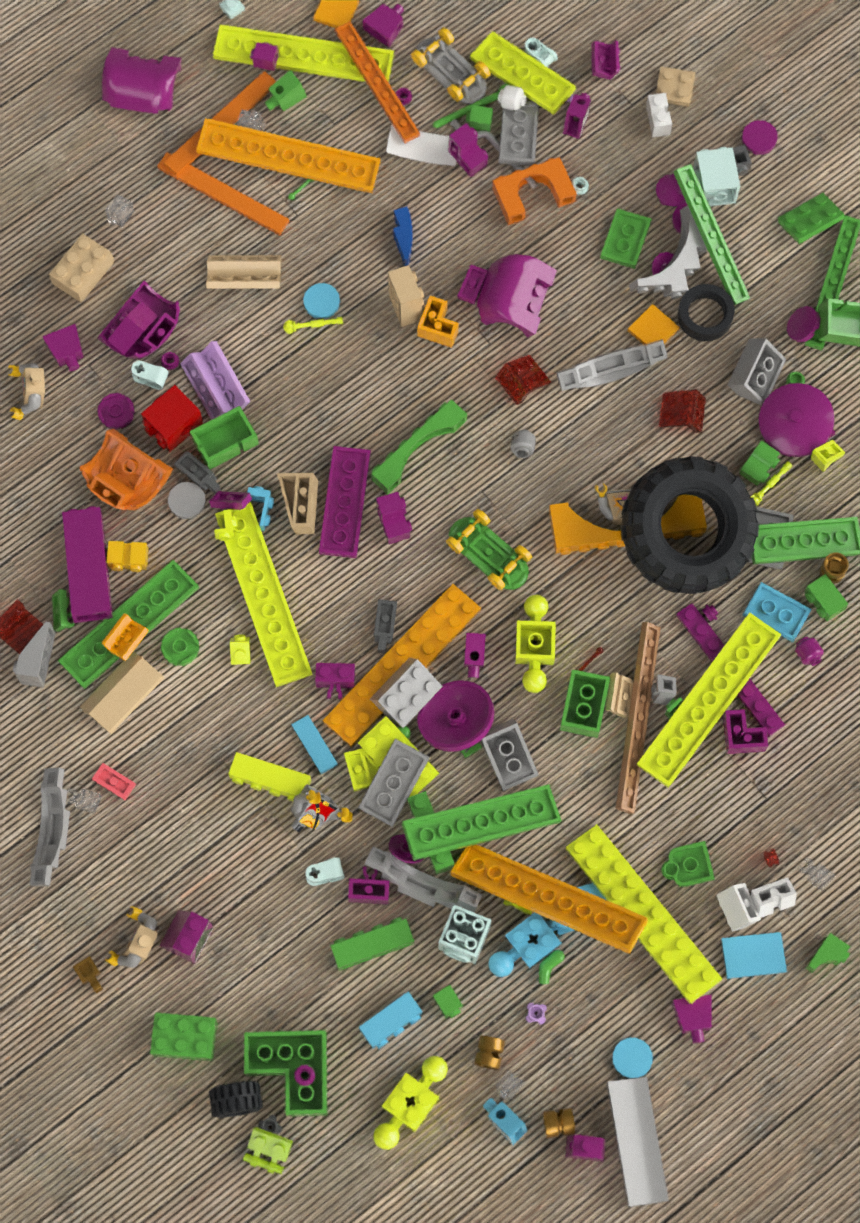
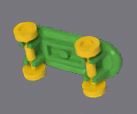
M478 508L473 512L475 518L464 517L457 520L450 528L449 538L446 540L447 545L454 552L463 554L488 576L489 582L498 590H515L524 585L529 574L526 562L532 559V555L522 545H518L515 549L510 547L487 527L491 521Z

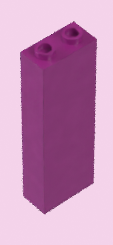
M91 506L86 509H70L62 512L71 614L74 623L113 618L100 507Z

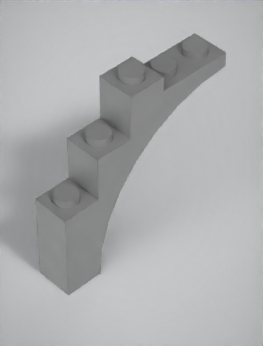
M688 205L680 210L681 235L672 260L660 273L651 277L636 279L630 283V292L637 291L638 294H642L649 290H654V293L663 291L664 297L671 296L672 299L682 297V294L688 291L686 276L694 275V272L700 269L698 254L706 253L707 250Z

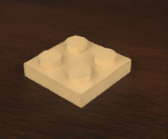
M660 67L656 94L666 93L669 104L690 107L696 72Z

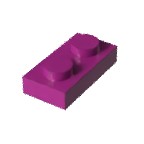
M470 265L457 299L475 305L488 270Z
M218 491L209 503L211 508L241 510L246 507L252 498L251 494L247 492Z

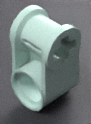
M529 38L525 42L524 52L546 67L558 59L556 53L538 39Z
M136 361L131 367L132 377L135 382L156 390H162L169 373L167 369L143 361Z
M331 858L324 862L312 864L306 869V881L311 886L336 882L345 878L340 858ZM312 872L316 873V879L312 876Z

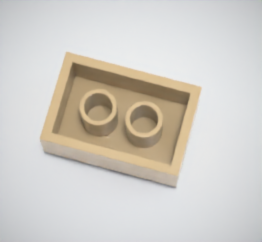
M82 233L50 272L49 276L52 284L82 303L113 265L112 252Z
M409 265L388 272L389 298L401 327L419 322L424 312V293L422 288L417 286V275L415 271H411Z

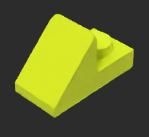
M831 440L814 449L811 460L824 472L831 463L840 459L845 452L834 440Z

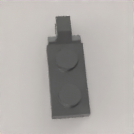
M187 450L174 463L176 468L201 487V489L203 488L206 491L209 488L214 494L221 491L220 485L215 482L217 477Z
M378 599L374 629V642H379L378 653L386 654L387 643H392L397 601Z

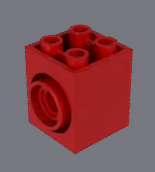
M173 385L168 391L156 398L141 413L145 432L150 437L154 436L157 439V444L163 450L166 448L169 452L173 451L191 435V430L203 425L200 409L176 385Z

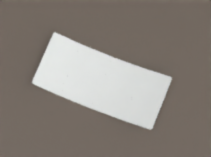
M391 124L386 149L387 153L422 162L449 166L456 165V160L448 152L449 136L419 131V137L404 144Z

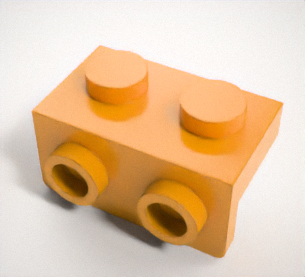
M124 613L102 641V645L110 653L126 661L149 630Z

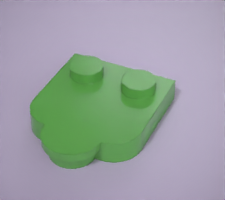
M705 841L672 849L669 853V860L662 865L661 869L666 879L674 880L680 887H688L715 880Z

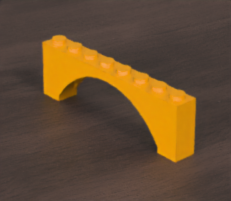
M679 495L674 505L661 518V528L665 539L673 538L678 540L688 535L699 537L706 532L707 524L702 499L692 495ZM568 502L549 505V517L556 554L567 555L572 553V551L588 552L593 548L604 550L608 549L609 546L615 545L617 547H625L624 541L621 538V531L609 530L593 525L576 514L569 507Z

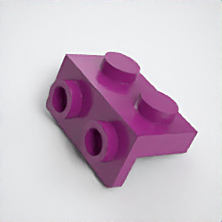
M614 40L611 44L599 41L591 43L593 76L611 80L619 73L621 68L619 64V41Z

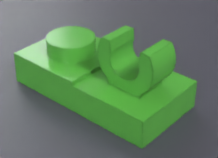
M59 589L52 595L53 629L55 632H61L64 628L70 629L75 626V623H69L67 618H72L71 612L67 613L66 609L69 605V598L67 597V591Z

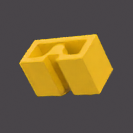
M109 541L106 563L113 571L130 569L132 572H141L142 570H147L148 545L143 542L124 543L123 541Z

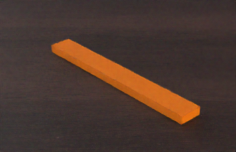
M349 21L335 28L336 35L404 144L419 137V130L352 23Z
M262 72L211 120L234 125L270 92L269 88L276 80L267 72ZM202 128L163 162L175 175H178L188 164H191L201 155L196 152Z
M168 152L157 165V168L279 236L289 223V218L190 164L178 175H175L163 163L171 156Z

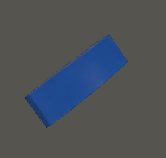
M408 206L394 210V220L397 227L393 228V237L404 266H408L410 263L413 247L412 221Z

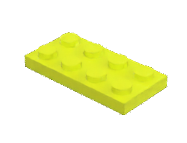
M387 716L358 742L379 766H381L395 739L418 750ZM429 761L409 797L418 794L440 774Z

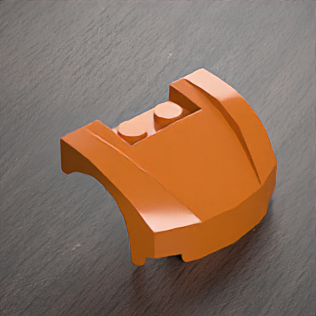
M115 429L106 431L105 439L97 454L89 462L80 466V471H82V475L87 482L86 486L101 501L117 509L134 511L141 509L160 492L173 471L170 466L161 460L153 459L128 442L127 437Z

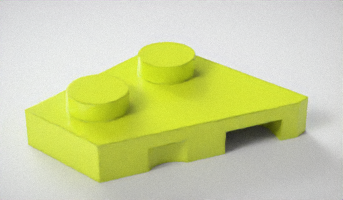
M363 748L344 753L354 792L369 788L380 768L379 765L370 758Z

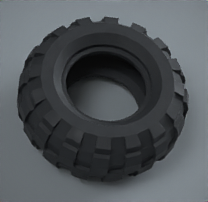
M703 457L673 458L651 468L631 488L621 513V538L624 541L627 550L626 554L632 565L634 564L642 573L641 575L649 582L674 593H703L719 588L731 581L741 572L745 564L749 562L755 550L754 545L759 533V523H757L756 518L757 507L754 498L750 497L746 489L747 485L739 476L731 473L728 467L717 461L713 462L703 459ZM675 496H696L704 500L716 515L718 523L717 537L712 547L703 555L688 556L674 550L664 538L661 528L662 514L666 505Z

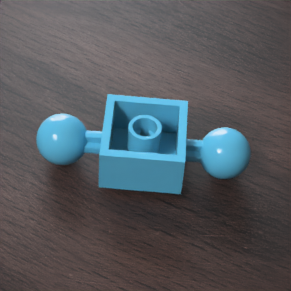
M533 913L505 935L513 948L508 952H496L490 957L488 965L491 973L497 977L508 976L513 971L514 962L520 957L530 969L561 945L554 931L559 927H569L551 919L545 922L541 915ZM530 935L538 936V943L536 945L528 943Z

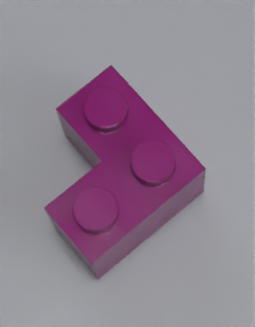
M465 123L449 135L448 152L464 171L472 177L487 166L488 154L477 145L478 134L473 127L470 128Z
M140 302L137 306L133 304L119 319L120 325L115 324L110 330L112 335L108 338V341L125 355L140 336L152 325L158 315L143 302Z
M397 491L376 498L377 513L388 544L409 539L410 531H413L410 520L406 521L404 514H407L404 497H400Z
M745 709L727 710L724 712L723 726L726 754L755 753L767 750L768 738L766 727L747 728Z

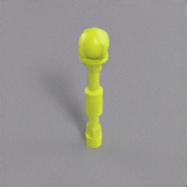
M336 317L329 320H311L306 323H295V321L287 320L283 325V329L286 333L291 334L296 332V329L304 327L315 328L327 324H343L342 317Z
M789 461L783 465L776 475L774 474L761 491L750 496L754 498L756 506L762 501L764 493L769 488H772L780 480V477L791 469L792 464Z

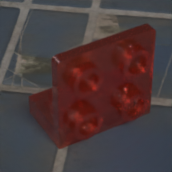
M530 355L505 363L495 377L516 405L522 404L530 392L551 383L550 379Z
M697 389L664 392L659 426L661 428L688 426L695 433H701L706 397Z
M17 599L0 617V639L20 654L43 626V623L27 611L23 603Z

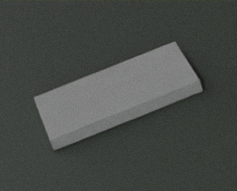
M526 101L525 105L521 106L518 111L503 108L498 163L526 166L535 164L539 105L535 102Z
M395 739L358 808L393 827L430 757Z

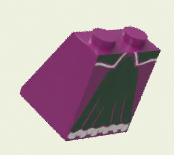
M178 910L159 946L195 964L214 928L208 919L192 911Z

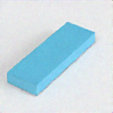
M309 715L291 724L321 775L338 765Z

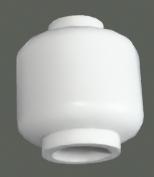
M508 85L500 90L498 102L501 103L504 109L518 111L521 106L525 105L526 96L522 88Z

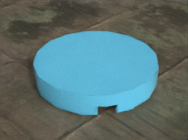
M319 283L309 287L303 298L305 310L309 315L317 319H326L333 316L340 306L339 293L330 284Z
M626 1038L615 1047L612 1054V1062L616 1071L628 1079L640 1078L650 1070L653 1054L649 1045L643 1040Z

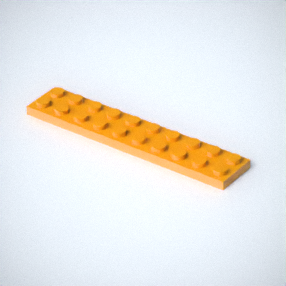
M205 118L196 152L199 154L368 193H373L381 162L380 158Z
M452 584L323 719V723L352 747L383 715L382 711L370 698L408 658L418 659L427 668L481 611V607L457 586Z
M477 844L466 847L451 870L452 877L629 954L648 922L647 917Z

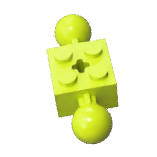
M535 594L529 596L524 603V610L530 617V621L517 620L515 664H529V670L523 675L522 684L531 693L541 692L547 684V677L541 670V665H554L556 622L542 621V617L548 611V602L543 596ZM533 641H537L538 645H533Z
M430 1056L425 1059L422 1064L423 1075L419 1081L405 1073L386 1099L382 1109L393 1117L389 1123H382L374 1130L373 1139L379 1148L388 1150L397 1145L399 1141L398 1130L402 1124L416 1132L435 1106L439 1096L428 1088L432 1082H439L445 1078L448 1067L443 1058ZM414 1098L416 1105L407 1107L406 1099Z

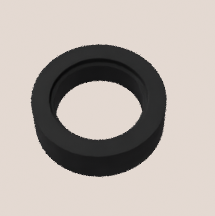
M700 284L690 288L681 298L678 309V322L681 329L689 337L698 341L707 342L721 338L730 329L734 318L735 308L733 300L725 290L715 285ZM698 299H712L721 306L724 318L716 326L701 327L691 320L688 313L689 306Z

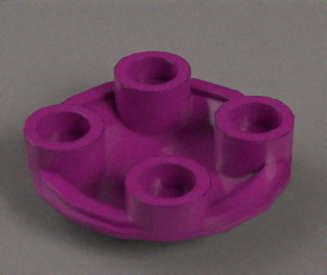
M674 174L665 175L656 184V194L661 205L676 207L686 202Z

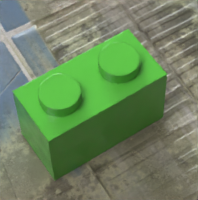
M826 574L809 584L804 591L808 602L815 605L818 615L827 622L846 610L848 602Z

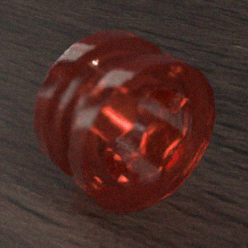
M771 848L769 852H763L764 859L769 868H772L774 864L776 866L779 865V859L774 848Z

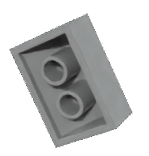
M749 338L728 382V386L738 396L762 406L765 399L770 395L786 358L766 338Z

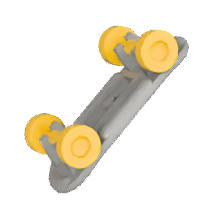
M442 27L438 31L440 38L436 35L434 38L421 41L415 51L411 53V57L416 65L426 69L447 89L449 95L456 102L472 104L483 99L485 96V79L490 76L488 67L481 61L477 62L473 67L452 48L450 44L454 42V37L447 28Z

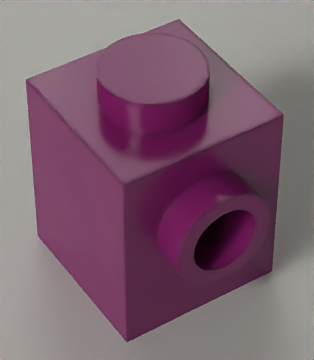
M257 42L250 56V59L253 60V66L275 71L279 56L278 46Z

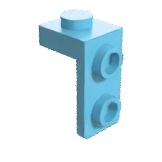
M248 487L247 493L251 494V501L264 503L260 529L265 532V527L270 524L271 515H268L269 508H273L274 498L271 495V491L265 490L263 487Z

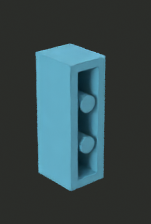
M407 992L359 1026V1030L372 1049L376 1047L380 1049L388 1043L387 1039L392 1035L397 1037L405 1031L403 1027L409 1023L411 1025L417 1023L421 1019L422 1010L410 993Z

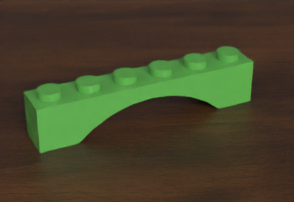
M452 399L448 403L444 402L435 415H430L421 428L417 427L408 440H403L395 452L387 455L385 462L374 467L371 474L372 481L387 495L390 494L401 483L402 473L410 455L424 442L436 436L455 433L467 421V413Z

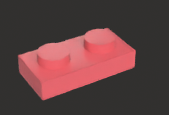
M102 763L92 778L94 782L126 801L136 786L135 782Z

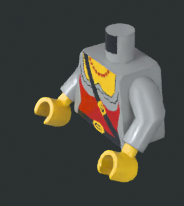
M306 784L300 794L294 797L291 812L296 817L291 827L299 833L306 825L317 830L331 820L341 819L342 822L348 823L353 819V813L349 812L348 808L344 807L340 811L331 797Z

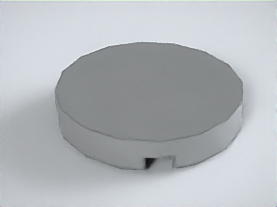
M180 483L174 486L169 493V508L178 518L193 519L205 508V494L201 487L195 483Z

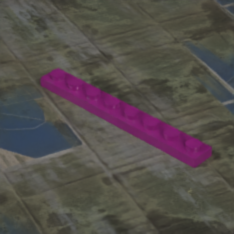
M693 603L679 611L676 616L710 661L713 662L725 645ZM749 679L737 696L761 728H767V736L770 737L783 728L785 724L752 680Z

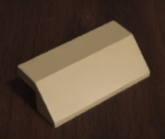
M208 255L206 289L280 288L281 255Z
M132 652L128 659L123 661L80 708L104 730L112 734L164 677L143 657Z

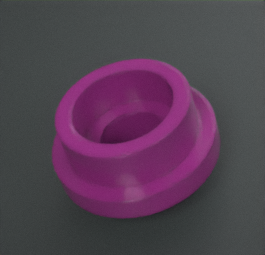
M399 88L395 92L402 105H407L412 101V93L407 88Z
M166 352L161 357V365L167 370L177 368L179 365L178 355L174 352ZM173 360V363L168 364L167 361Z
M705 604V608L702 611L709 621L718 620L716 616L719 613L714 606Z
M301 1065L296 1069L294 1077L299 1085L308 1086L314 1081L315 1072L312 1067ZM303 1072H307L309 1074V1077L307 1079L301 1078V1074Z

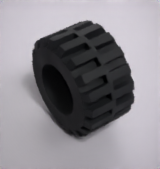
M234 1082L219 1085L209 1090L213 1117L241 1116L258 1112L263 1108L259 1082Z

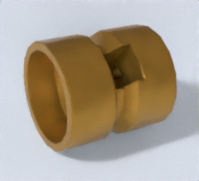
M838 552L829 554L820 568V576L826 574L833 584L840 582L849 567L847 558Z
M481 1035L478 1043L480 1051L476 1053L474 1065L499 1070L502 1059L499 1054L503 1053L505 1041Z
M572 1108L560 1109L559 1113H556L555 1110L543 1111L546 1138L558 1137L560 1133L564 1136L575 1134Z

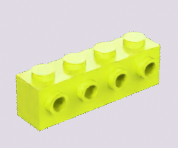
M238 752L235 754L228 773L232 782L243 785V783L251 785L252 789L258 791L265 789L269 791V794L277 797L284 795L292 802L294 797L302 792L306 784L310 785L311 783L310 775Z

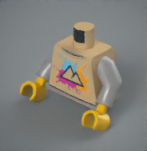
M35 363L8 366V368L12 369V373L8 374L9 376L20 377L22 374L23 406L21 409L12 407L10 412L14 414L10 416L11 418L21 420L24 414L26 415L43 407L45 396L44 369L39 368Z
M603 483V490L599 491L596 484L594 489L599 493L597 497L600 511L608 520L612 521L613 525H622L621 513L631 489L607 491V485Z
M131 906L133 912L131 915L127 914V917L139 922L123 956H119L112 950L108 952L112 956L109 959H105V961L112 966L120 965L135 968L138 964L141 965L146 960L158 935L156 930L157 921L143 913L139 908Z

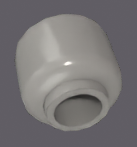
M528 430L515 432L510 446L512 453L518 458L531 456L535 451L536 437Z

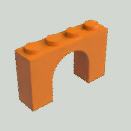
M560 157L550 158L541 164H533L524 170H516L507 176H499L493 180L492 190L508 225L525 220L526 210L518 192L524 185L528 184L526 180L528 177H532L536 182L546 185L551 190L558 207L576 201V191Z

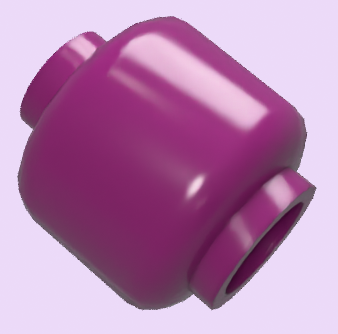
M807 636L796 643L795 653L804 665L811 664L815 666L822 661L821 657L824 654V650L815 638Z

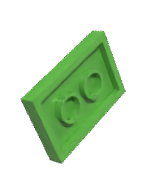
M821 193L778 217V223L798 244H801L843 220L844 213L824 193Z
M617 208L600 259L635 269L652 219Z

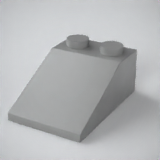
M48 621L43 624L19 654L18 661L14 662L13 672H15L16 677L23 685L44 688L56 635L51 623Z
M514 719L490 728L486 736L480 740L503 791L539 776L519 726Z

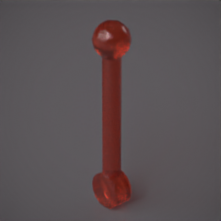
M598 647L596 652L578 671H583L599 654H602L603 648Z

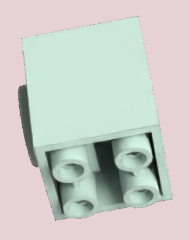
M720 147L715 150L703 149L696 152L693 169L709 206L736 203L740 182L733 147Z
M454 905L440 937L438 950L443 951L445 955L464 963L470 962L476 965L490 930L491 919Z

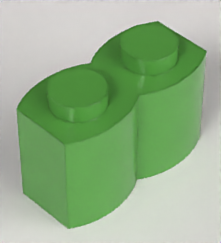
M761 441L745 462L739 474L757 486L761 482L764 484L770 476L768 471L771 467L775 469L780 462L778 458L780 452Z

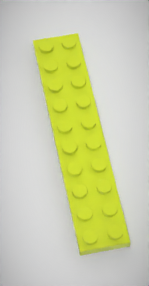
M219 25L213 59L253 65V60L250 59L252 49L256 47V43H269L273 46H278L279 56L275 67L277 69L366 82L341 42ZM367 47L389 82L394 50Z
M249 502L241 510L231 509L232 515H236L237 527H234L235 537L224 542L275 686L277 688L311 676L313 674L252 504ZM224 511L215 513L219 528H225Z
M749 612L638 761L637 766L669 788L782 634Z
M597 824L566 846L567 852L607 901L647 917L648 922L638 940L689 1004H692L722 981L721 976Z

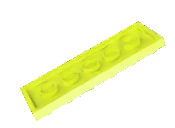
M493 31L470 55V59L473 62H483L491 74L510 86L522 88L527 98L553 115L576 90L574 84Z

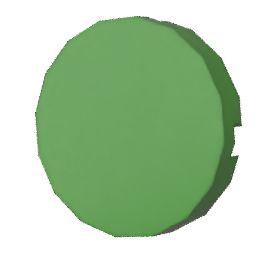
M175 628L163 637L161 651L164 658L170 664L185 666L197 658L199 641L191 630Z

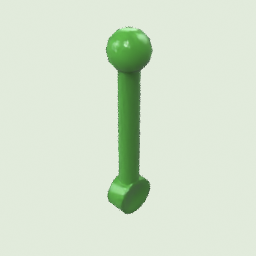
M307 179L297 190H295L293 193H290L288 195V198L290 200H294L295 195H297L309 182L314 180Z

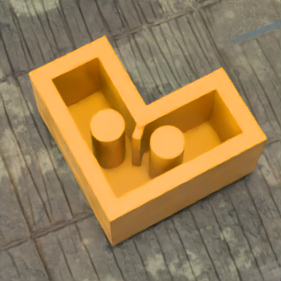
M429 296L417 327V337L452 348L458 334L459 323L444 318L447 312V301Z

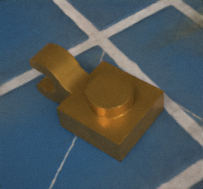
M90 956L72 966L83 984L89 982L96 994L104 990L96 978L101 973Z

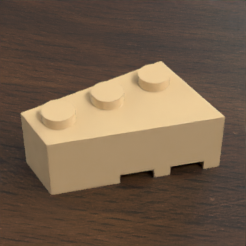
M277 473L291 528L295 534H315L318 479L315 474Z

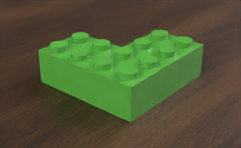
M326 1030L244 1032V1074L246 1076L285 1075V1114L287 1117L328 1116ZM301 1065H308L315 1072V1079L308 1086L299 1085L295 1080V1071ZM307 1072L301 1074L302 1079L309 1077Z

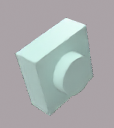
M225 0L220 3V8L230 20L245 11L244 5L239 0Z

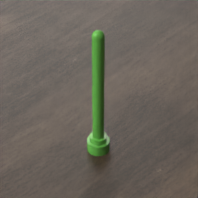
M508 84L501 85L497 92L434 121L433 127L439 128L454 119L466 115L467 111L471 112L472 105L483 107L497 100L500 90L504 89Z

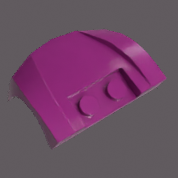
M143 281L97 339L124 357L141 360L156 352L168 340L179 319V301L172 302L163 298L146 281ZM140 302H143L158 317L124 355L108 341V338L112 335L110 330L115 324L120 325L119 319L133 304L137 306Z

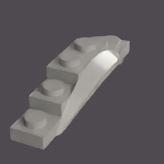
M661 339L645 345L639 344L627 349L622 348L588 359V361L573 365L571 368L556 372L561 391L571 388L592 387L630 376L668 357L664 341Z
M62 768L44 769L43 782L41 784V824L36 853L30 867V886H50L52 868H58L60 850L66 849L70 811L65 810L67 790L62 789L64 769Z
M372 847L365 862V865L383 872L381 878L398 885V892L432 907L437 902L450 909L454 905H458L475 913L482 894L471 890L465 885L447 882L428 875L397 859L392 853L382 851L376 847Z

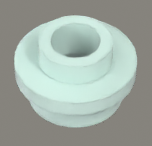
M577 177L572 180V185L577 195H583L588 191L589 184L585 178Z

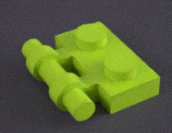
M254 1127L247 1148L255 1152L254 1155L245 1153L243 1161L250 1163V1166L265 1168L269 1173L273 1174L275 1172L282 1175L284 1166L277 1163L278 1160L287 1161L293 1141ZM261 1153L272 1157L271 1162L260 1158Z

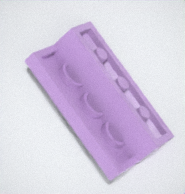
M211 341L202 352L190 353L180 363L211 420L238 406L243 410L250 403L247 394L217 341Z

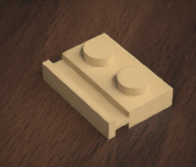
M617 672L611 673L606 711H611V713L622 718L629 717L634 680L618 675Z

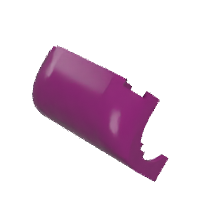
M111 47L103 67L102 101L110 103V107L158 114L159 110L166 109L170 111L173 108L175 78L177 72H181V58L164 55L162 60L158 61L156 59H142L138 56L129 57V50Z
M510 254L491 263L477 301L476 308L479 309L480 321L485 325L496 322L507 323L520 329L526 337L535 335L541 320L538 316L547 289L552 286L557 270L529 255Z

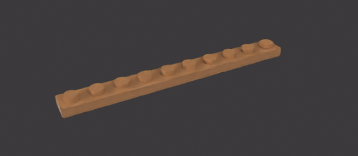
M643 622L641 626L615 808L628 814L635 813L641 771L637 763L643 756L651 688L660 636V627L649 622Z

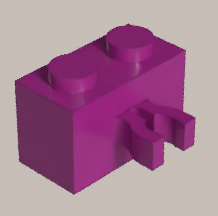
M316 663V688H329L327 699H331V694L334 692V688H336L338 699H342V690L340 688L355 687V663Z
M363 867L365 879L349 878L348 900L350 903L389 905L390 882L375 880L378 875V870L374 869V874H372L371 880H369L367 867Z

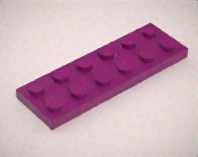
M333 446L319 547L320 555L357 559L371 450Z

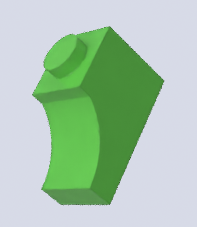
M829 933L806 969L813 973L817 967L823 964L832 963L837 966L840 962L844 963L850 955L847 951L851 946L832 933Z

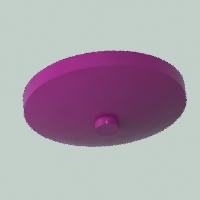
M792 383L779 387L765 399L759 413V428L767 445L780 452V454L789 457H803L812 454L814 449L828 442L834 429L835 418L831 402L822 391L808 384Z
M451 681L442 684L443 687L418 712L417 716L418 727L425 741L436 749L449 752L467 749L482 740L489 732L495 715L493 702L483 687L470 681Z

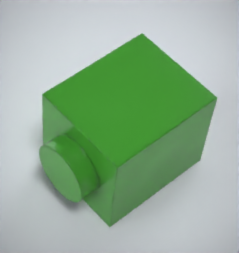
M472 105L471 112L467 111L466 122L469 123V127H473L476 131L485 130L490 132L493 108Z
M451 985L433 995V999L445 1019L449 1016L452 1019L461 1013L460 1009L463 1008V1005Z

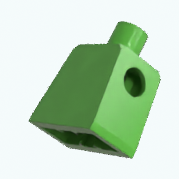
M290 70L269 88L272 97L264 103L270 111L276 106H279L282 111H286L305 99L307 95L300 81Z

